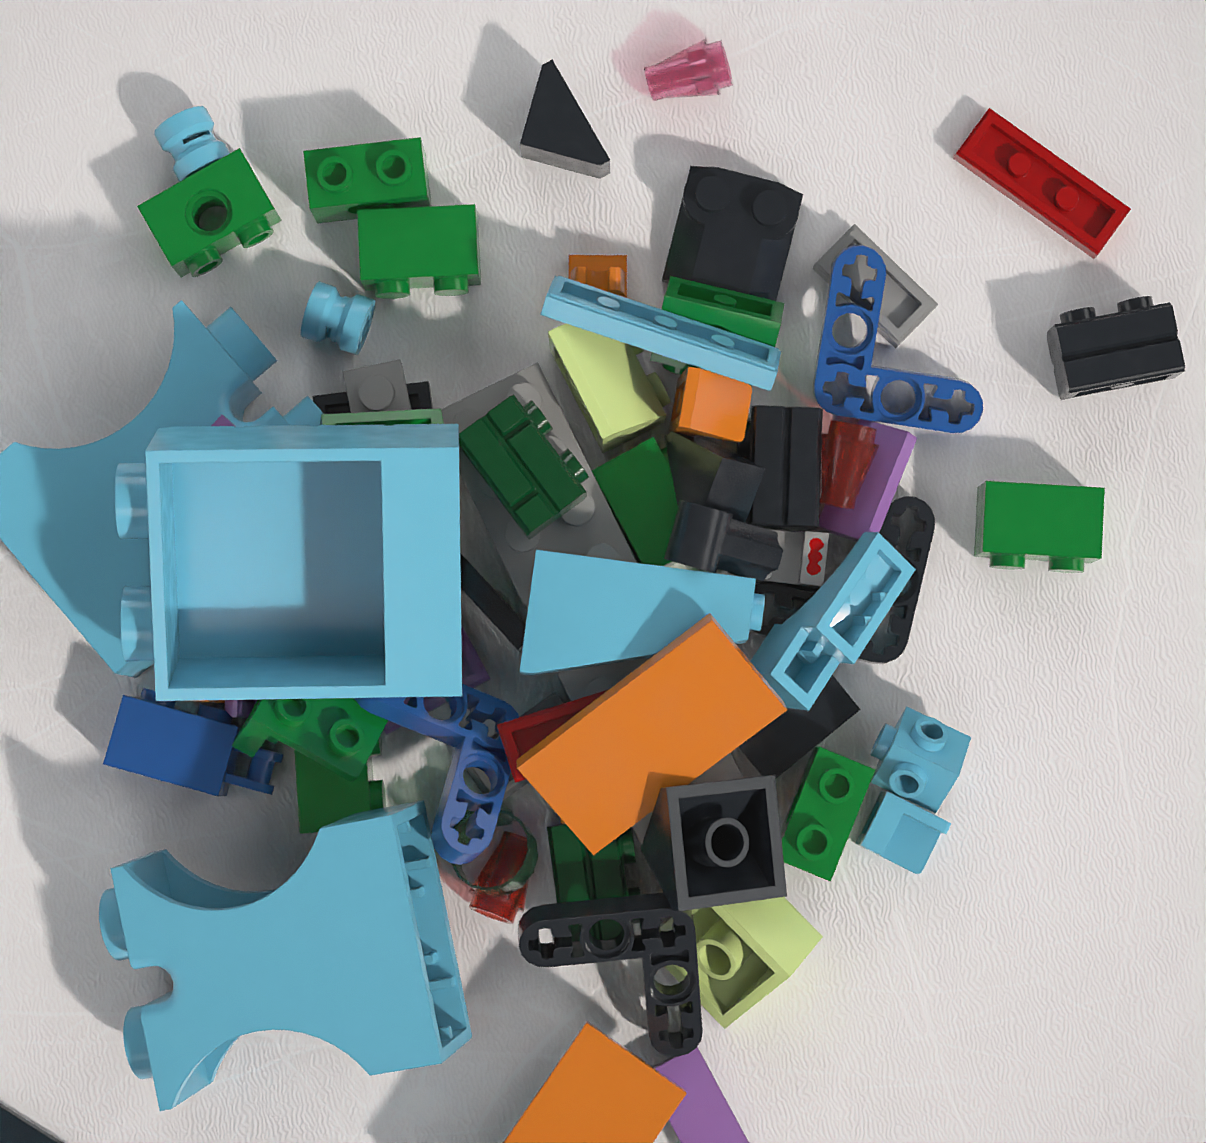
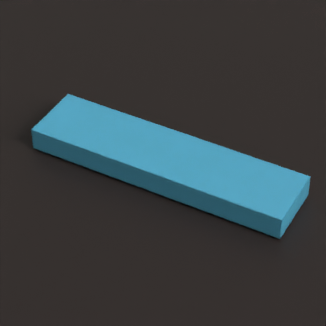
M559 275L554 276L540 314L771 391L778 372L781 355L779 348Z

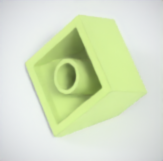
M564 324L548 331L550 352L602 454L665 423L666 413L663 407L671 402L657 373L653 372L646 376L636 355L644 352V349L569 324Z
M785 897L693 909L701 1005L724 1029L786 981L823 936ZM669 916L660 924L661 931L672 930L673 917ZM678 965L664 966L679 982L684 980L687 975V971Z

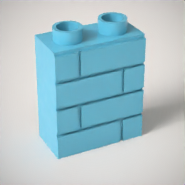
M394 424L393 426H191L159 428L145 450L146 463L118 464L115 479V514L118 536L120 539H149L151 586H124L121 599L122 652L125 661H154L156 701L462 696L459 424Z

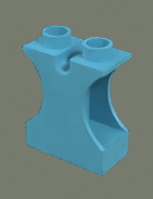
M182 300L172 308L174 342L167 372L156 394L144 410L120 430L103 439L78 447L52 449L32 447L13 442L0 453V539L115 674L137 678L154 664V661H125L122 652L121 599L124 586H151L149 539H120L118 536L115 514V479L118 464L146 463L145 450L159 428L211 426L221 415L227 417L236 427L320 425L323 412L309 396L305 397L284 416L273 406L257 420L243 422V414L246 407L262 394L253 381L275 364L277 360L232 307H229L207 327L203 325Z
M424 800L358 812L320 828L308 856L299 869L287 882L273 890L240 891L215 885L189 871L167 849L154 851L110 868L114 888L104 891L99 905L100 930L109 954L118 961L129 959L133 969L159 966L170 974L173 981L172 991L145 1005L130 1008L125 1016L123 1027L124 1047L130 1068L139 1079L153 1078L160 1111L173 1109L211 1084L215 1079L221 1062L235 1041L241 1035L257 1031L289 1030L320 1038L348 1054L370 1076L442 1064L472 1038Z

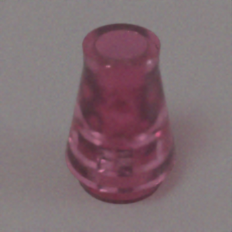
M705 38L655 65L644 67L647 85L653 101L664 98L721 95L720 89L733 86L732 74L722 40L708 43Z

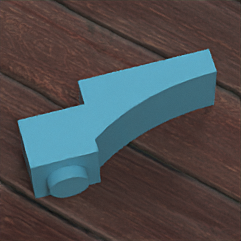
M864 532L847 557L820 589L782 625L774 624L750 662L784 701L786 708L809 711L840 663L855 664L916 569L879 532Z

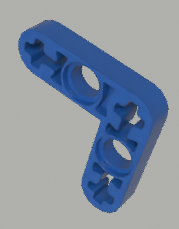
M851 245L843 249L835 257L831 269L813 380V393L819 406L826 412L836 416L928 430L963 433L972 429L982 416L983 400L979 391L969 382L959 378L871 365L886 280V265L882 257L870 247ZM856 255H865L866 265L875 269L874 279H864L861 285L860 298L872 297L869 310L854 303L835 304L838 292L850 297L852 281L850 277L842 275V269L844 264H854ZM846 313L859 315L866 324L864 339L853 347L839 345L832 335L834 322L839 316ZM837 372L847 373L849 384L866 387L865 376H877L871 389L872 409H860L864 402V397L852 394L845 395L842 404L832 403L831 393L823 390L825 381H835ZM892 381H905L914 390L912 405L902 413L889 412L881 403L883 388ZM923 385H935L930 395L933 398L946 400L952 398L954 390H962L963 399L971 403L970 412H960L957 421H949V414L946 410L928 406L930 417L928 419L919 418L918 416L925 403Z
M462 684V696L443 697L451 709V716L446 720L435 719L429 715L423 704L424 697H410L407 705L403 702L407 697L355 698L361 708L371 714L455 747L432 826L431 840L436 852L449 863L461 865L473 861L489 846L493 838L511 773L500 735L496 739L487 736L489 732L488 726L483 723L487 719L494 721L495 732L499 734L497 724L519 718V714L505 701ZM468 709L470 710V713L467 715L465 720L469 723L464 728H462L459 726V723L465 716ZM474 767L482 770L489 778L491 784L490 792L478 794L470 790L463 778L464 769ZM466 810L475 811L469 817L465 830L466 836L471 838V840L466 845L458 842L459 832L453 828L465 816Z

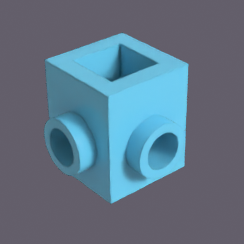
M906 706L895 727L886 723L883 725L873 745L870 755L879 759L871 783L936 813L960 775L971 737L943 724L935 718L928 717Z

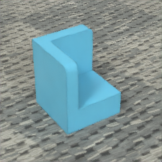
M881 791L855 844L915 874H920L940 834H947L951 823L888 791Z

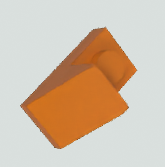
M688 367L677 380L668 433L673 431L692 437L699 435L741 442L745 436L752 395L751 385L704 369Z

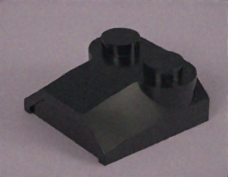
M690 166L662 282L668 283L670 276L776 301L803 194L779 182L719 167Z

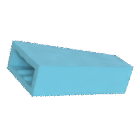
M536 550L519 672L534 676L650 658L709 613H711L736 644L745 643L749 637V630H761L765 595L754 593L755 578Z

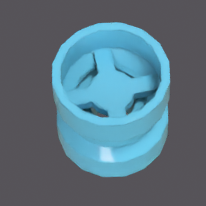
M204 106L192 107L173 115L161 123L154 133L162 150L171 153L174 158L173 171L179 182L230 154L226 144L216 140L212 132L214 122Z
M319 281L316 283L308 300L300 335L303 338L318 343L326 338H330L331 341L337 342L340 350L358 355L367 338L376 301L359 294L351 298L347 296L341 297L335 286Z

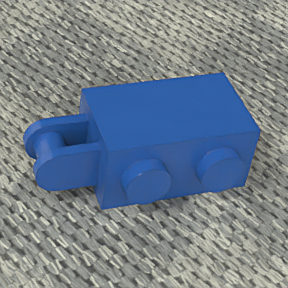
M147 688L142 689L140 698L123 695L103 765L218 797L227 796L230 784L266 794H273L275 786L269 783L275 762L282 763L284 754L259 748L251 759L247 777L233 774L239 752L241 751L234 748L232 744L242 727L231 724L233 717L225 710L201 703L199 704L197 714L174 708L176 701H156L155 690Z

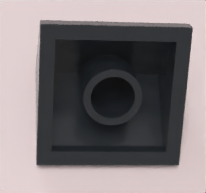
M775 775L662 787L660 789L641 851L673 911H686L787 897Z

